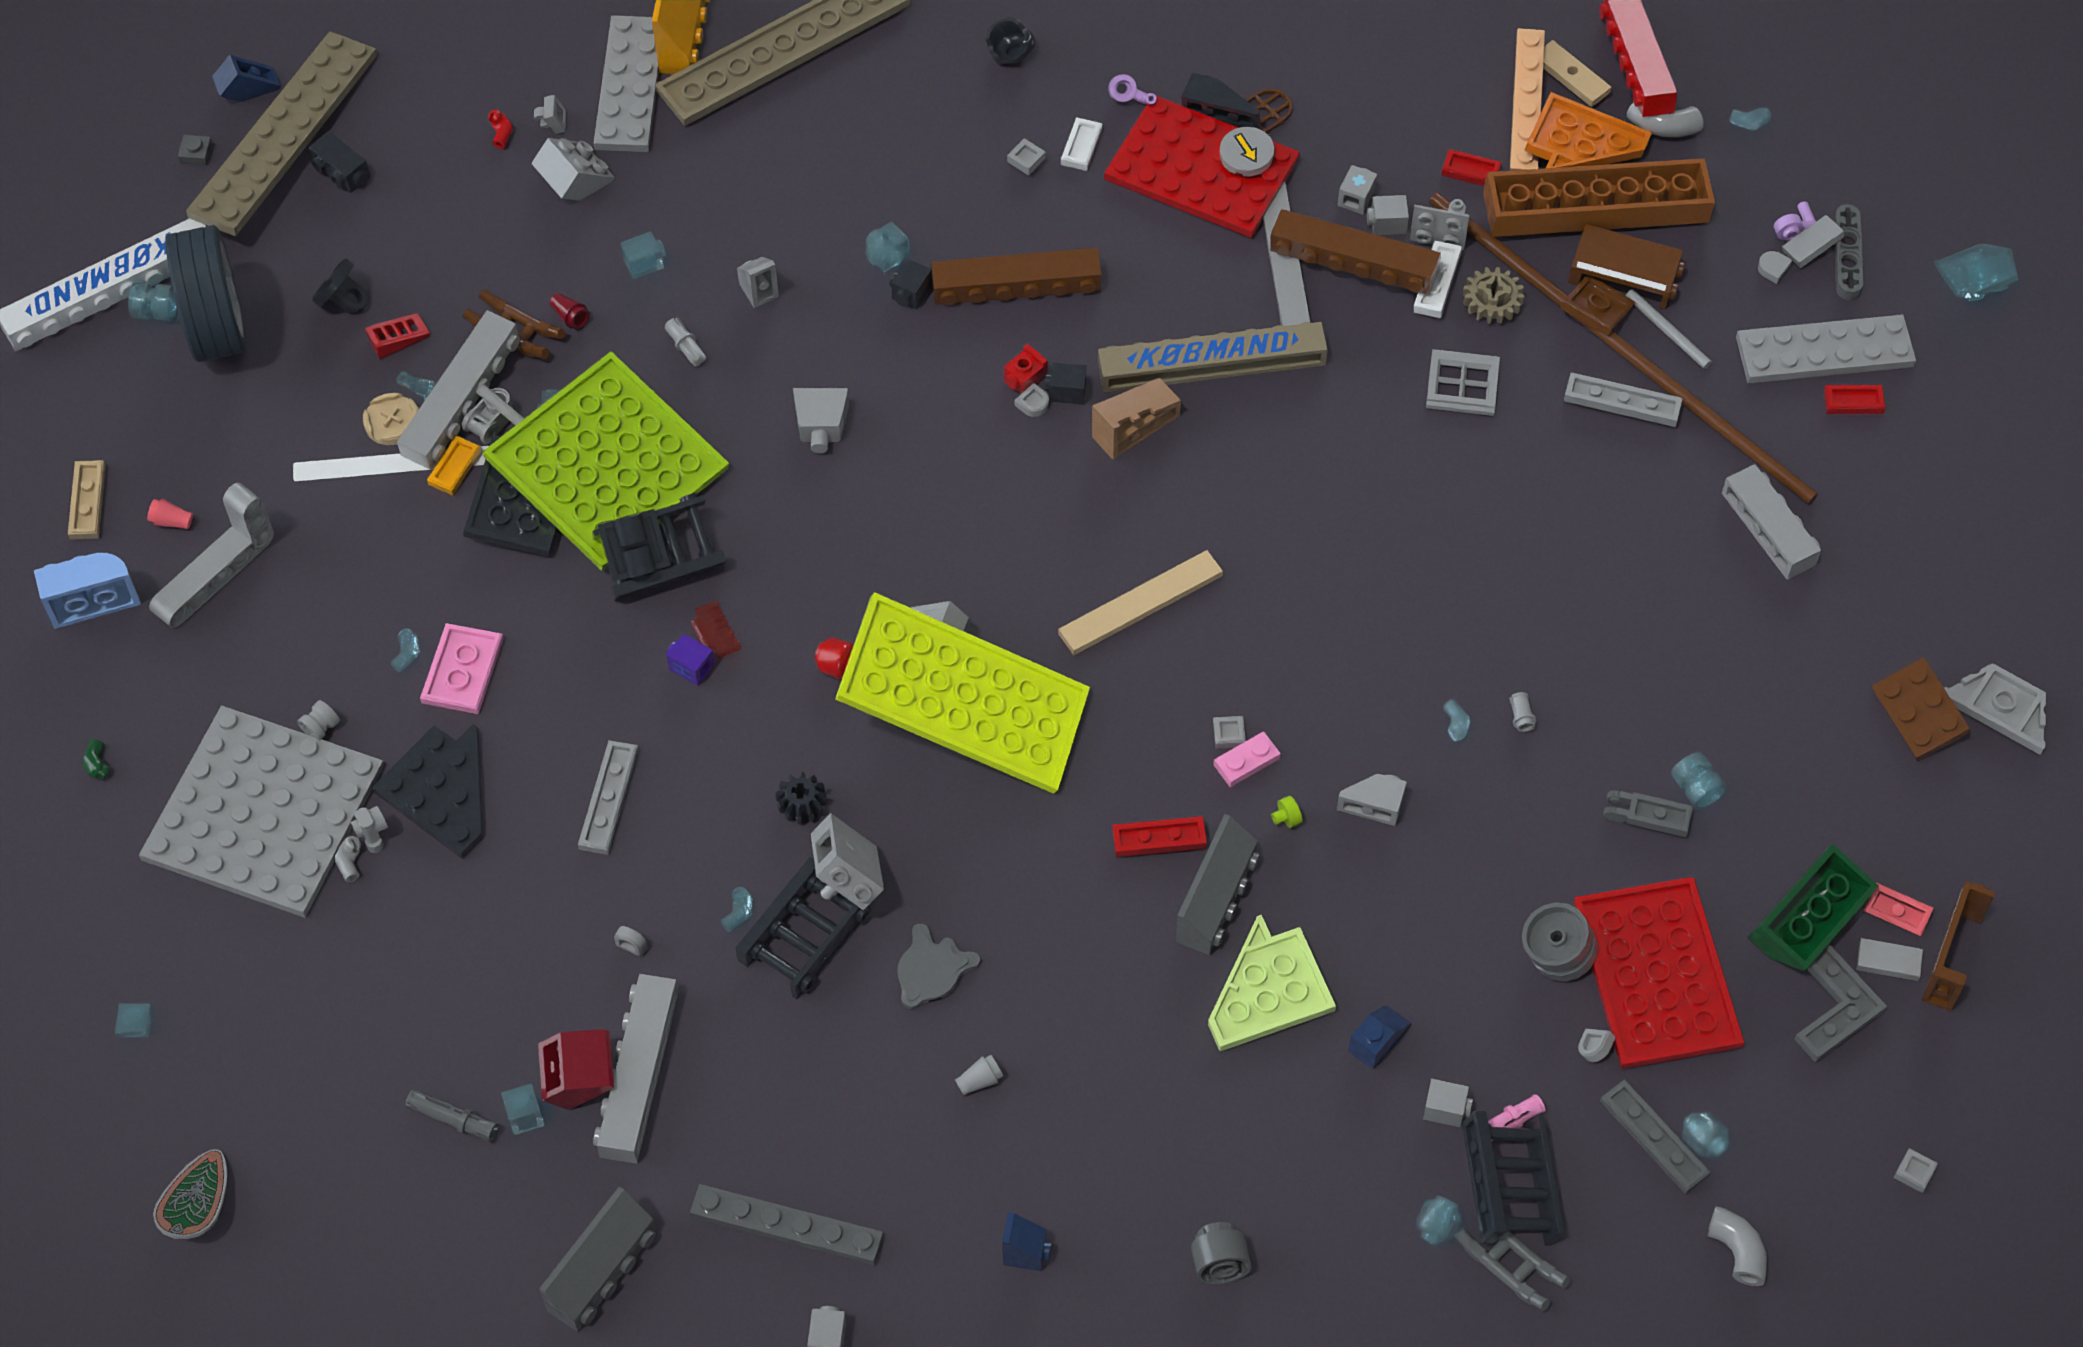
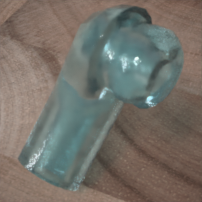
M402 371L397 376V383L417 395H423L425 400L436 385L432 380L417 378L405 371Z
M403 629L399 632L398 640L400 641L401 652L390 662L392 667L399 673L419 655V639L411 629Z
M737 887L731 893V897L734 899L733 911L720 920L728 932H731L752 914V896L744 887Z

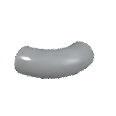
M1632 103L1627 111V118L1634 125L1661 137L1679 138L1693 135L1702 130L1704 123L1700 111L1694 106L1675 110L1672 114L1642 117L1639 107H1635L1634 103Z
M1715 1206L1707 1237L1719 1240L1731 1249L1735 1258L1732 1274L1735 1280L1750 1286H1762L1766 1279L1767 1252L1759 1233L1744 1217L1725 1208Z

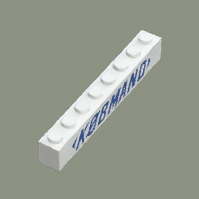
M189 218L0 309V326L14 350L18 351L38 340L57 333L69 325L80 322L100 310H105L125 298L132 297L150 286L157 285L162 280L170 277L165 247L167 235L200 227L205 228V224Z

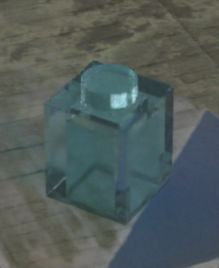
M651 231L620 243L623 260L633 279L664 268L662 258L666 255L661 240H655Z
M532 1083L501 1093L514 1135L545 1126Z

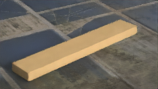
M1208 550L1059 628L1058 634L1071 653L1076 655L1223 576V571Z

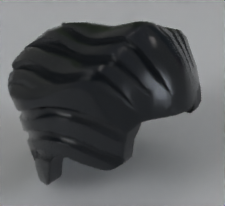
M1008 17L999 20L987 29L985 40L992 59L998 65L1020 63L1035 47L1033 33L1025 28L1016 18Z

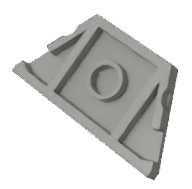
M1993 663L1982 668L1977 674L1966 676L1949 689L1947 687L1944 688L1958 710L2037 754H2042L2045 748L2044 728L2046 726V715L2044 708L2046 706V692Z

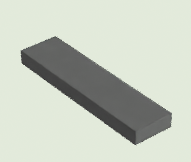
M1625 1079L1601 1097L1600 1102L1685 1195L1709 1177L1711 1172Z

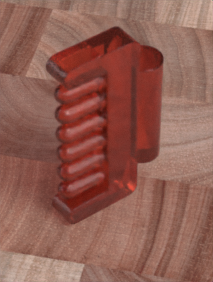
M713 601L695 609L697 618L693 619L690 625L701 644L714 650L719 658L740 650V642L737 641L736 637H733L734 632L730 631L731 627L727 626L728 621L724 620L725 615L722 614V609H719L718 601Z

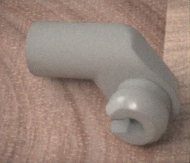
M354 836L347 837L341 843L335 855V862L347 883L357 880L360 876L354 862L359 854L361 842Z

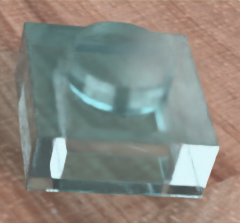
M119 1004L115 1027L117 1037H149L152 1016L151 1005Z

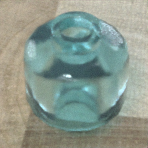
M1701 1111L1690 1114L1684 1120L1682 1139L1699 1157L1715 1158L1727 1149L1730 1142L1729 1129L1715 1114L1710 1111Z
M1436 1195L1435 1199L1425 1200L1415 1220L1416 1228L1422 1232L1420 1238L1435 1246H1438L1440 1241L1445 1243L1451 1242L1463 1218L1462 1214L1458 1211L1460 1206Z

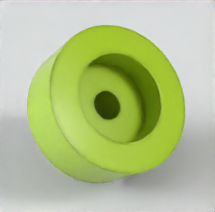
M1291 796L1278 800L1279 810L1271 814L1273 822L1277 825L1284 821L1289 828L1301 824L1302 815L1295 800Z

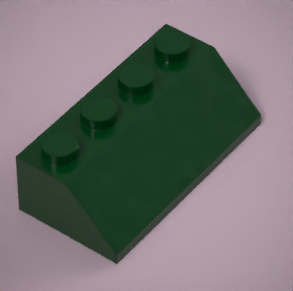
M1832 844L1818 855L1750 932L1747 938L1770 959L1805 971L1879 885Z

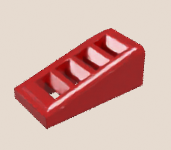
M418 313L365 328L367 339L379 359L430 337V333ZM415 324L419 331L413 332L410 326ZM405 329L408 334L403 335L400 330ZM395 333L397 337L392 338L391 335Z

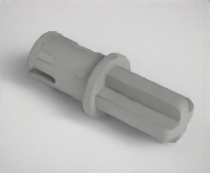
M680 318L670 319L665 325V330L675 341L676 349L683 351L694 366H700L706 360V356L696 344L695 335L687 331Z

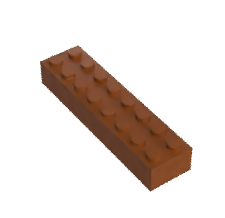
M1705 158L1487 172L1483 189L1492 237L1583 231L1586 224L1603 229L1709 223L1715 205Z

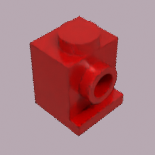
M1027 343L1023 347V351L1004 366L1005 383L1012 390L1016 389L1022 394L1033 383L1037 385L1046 378L1048 360Z

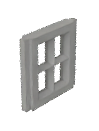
M1432 349L1426 408L1494 416L1500 357ZM1440 365L1461 368V378L1439 377ZM1467 369L1488 371L1487 382L1466 380ZM1438 384L1460 385L1459 396L1437 394ZM1465 386L1487 388L1486 400L1464 397Z

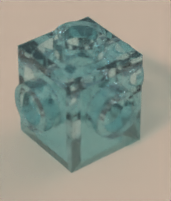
M892 221L879 230L872 231L865 238V255L872 265H877L883 272L892 266L899 265L904 258L910 255L909 238Z

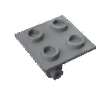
M1460 199L1453 200L1449 204L1448 211L1414 205L1410 240L1422 244H1434V241L1462 246V250H1464L1470 215L1465 214L1466 206Z

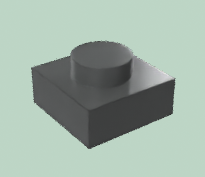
M183 135L178 153L179 162L207 165L212 147L211 137Z

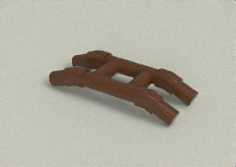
M486 288L478 296L490 308L501 314V317L509 321L514 319L525 325L519 332L520 341L516 349L528 357L547 359L549 356L547 348L528 342V339L535 331L548 338L563 339L565 336L564 328L540 321L518 310L500 297L492 294ZM467 308L462 315L473 327H476L482 318L481 315L479 316L470 308Z

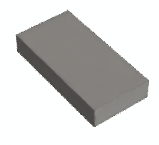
M1825 215L1783 245L1782 249L1798 267L1802 268L1845 237L1844 231Z
M1861 938L1858 947L1856 970L1918 981L1921 974L1923 949Z

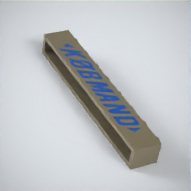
M1304 322L1290 326L1277 325L1272 328L1257 330L1247 329L1232 333L1221 332L1216 335H1195L1183 339H1164L1158 342H1138L1133 345L1108 346L1098 349V368L1104 393L1134 389L1158 378L1166 385L1325 366L1327 345L1322 322Z

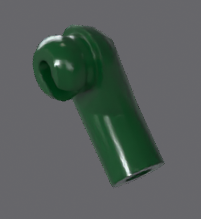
M90 739L82 759V766L90 777H97L99 780H103L107 777L110 770L109 766L103 764L99 758L104 743L97 739Z

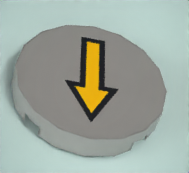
M1255 127L1234 129L1225 135L1220 144L1221 162L1229 172L1234 174L1236 172L1243 173V176L1249 177L1261 174L1270 167L1274 158V144L1271 137Z

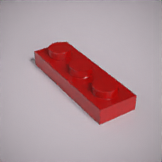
M1203 816L1112 825L1116 857L1206 849L1207 846Z

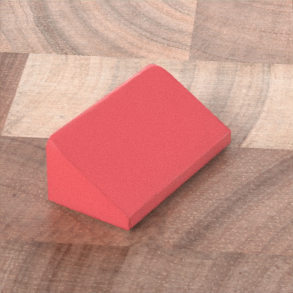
M1876 882L1879 886L1869 897L1863 911L1921 936L1934 908Z

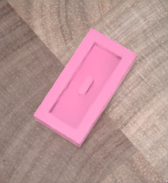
M1263 731L1214 759V767L1231 788L1278 761L1281 753Z

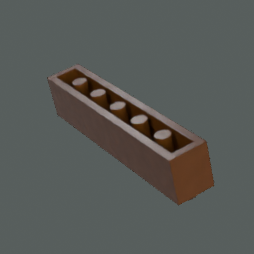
M1281 209L1270 236V251L1276 252L1281 256H1290L1307 263H1316L1336 271L1341 270L1352 273L1361 278H1370L1387 285L1406 288L1415 293L1430 295L1440 270L1441 252Z
M1098 248L931 261L935 305H952L964 302L979 303L988 300L1036 298L1047 295L1062 296L1071 293L1101 291V267Z

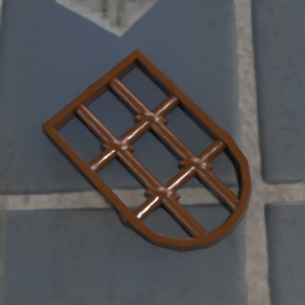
M1273 88L1263 89L1246 99L1249 103L1256 99L1260 104L1255 108L1258 110L1265 108L1270 112L1260 119L1261 124L1271 117H1275L1278 120L1265 130L1261 127V130L1266 134L1282 125L1292 112L1291 99L1281 90ZM1264 94H1274L1266 100L1260 98ZM1279 96L1286 100L1284 104L1276 109H1272L1267 105ZM1289 106L1288 113L1281 118L1277 113Z

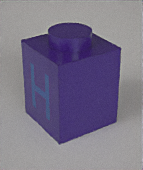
M684 633L677 642L671 643L666 652L669 670L699 686L715 665L713 650Z

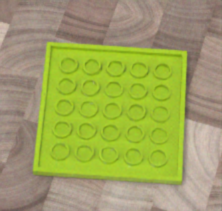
M609 352L483 451V457L601 571L608 567L601 538L594 541L592 538V531L597 529V524L646 510H658L680 503L679 498L693 493L697 495L729 469V462L612 352Z

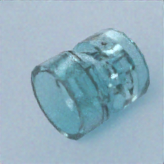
M147 283L132 284L128 300L129 313L132 319L149 320L152 316L156 321H173L175 319L177 304L172 285L157 284L153 288L151 284Z
M1696 752L1685 757L1671 771V775L1679 787L1686 789L1685 795L1695 809H1701L1712 804L1727 790V786L1719 774L1711 772L1713 766L1703 752Z

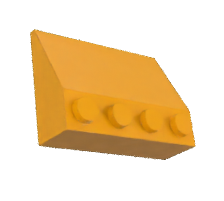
M656 0L652 27L659 73L675 74L698 62L699 50L697 49V44H702L703 29L701 24L706 23L707 7H705V4L710 3V0Z

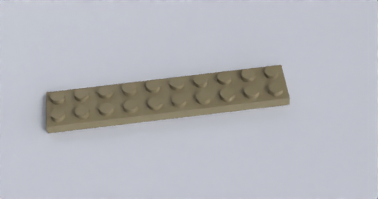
M813 0L655 84L656 91L682 124L686 126L910 6V0Z
M329 31L186 210L188 218L208 226L215 225L219 230L236 236L377 57L376 48Z

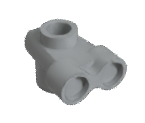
M378 806L369 810L367 808L358 809L354 813L356 820L352 821L351 825L357 837L365 839L368 851L379 853L382 851L384 843L378 832L388 828L387 823Z

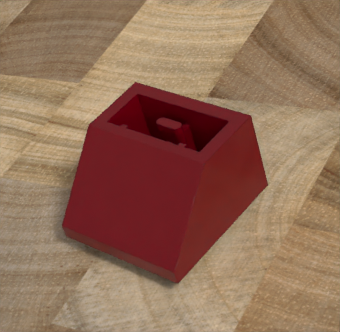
M609 1030L560 1032L538 1043L542 1101L570 1110L614 1088Z

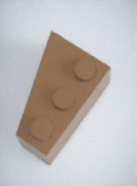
M1158 378L1092 406V438L1114 460L1180 416L1181 400Z

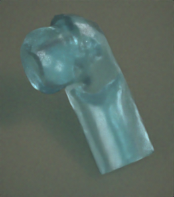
M1765 107L1757 108L1749 113L1734 109L1729 121L1754 130L1770 121L1771 112Z
M1452 699L1443 707L1444 711L1452 719L1447 731L1451 739L1460 741L1468 735L1471 720L1459 704Z

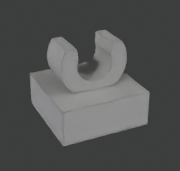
M555 95L544 97V107L534 109V119H541L540 127H550L555 134L565 132L566 109Z

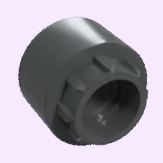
M1215 1222L1205 1225L1198 1230L1195 1240L1191 1244V1251L1196 1275L1200 1282L1209 1285L1227 1284L1245 1277L1251 1271L1252 1265L1245 1235L1238 1231V1229H1235L1233 1224Z

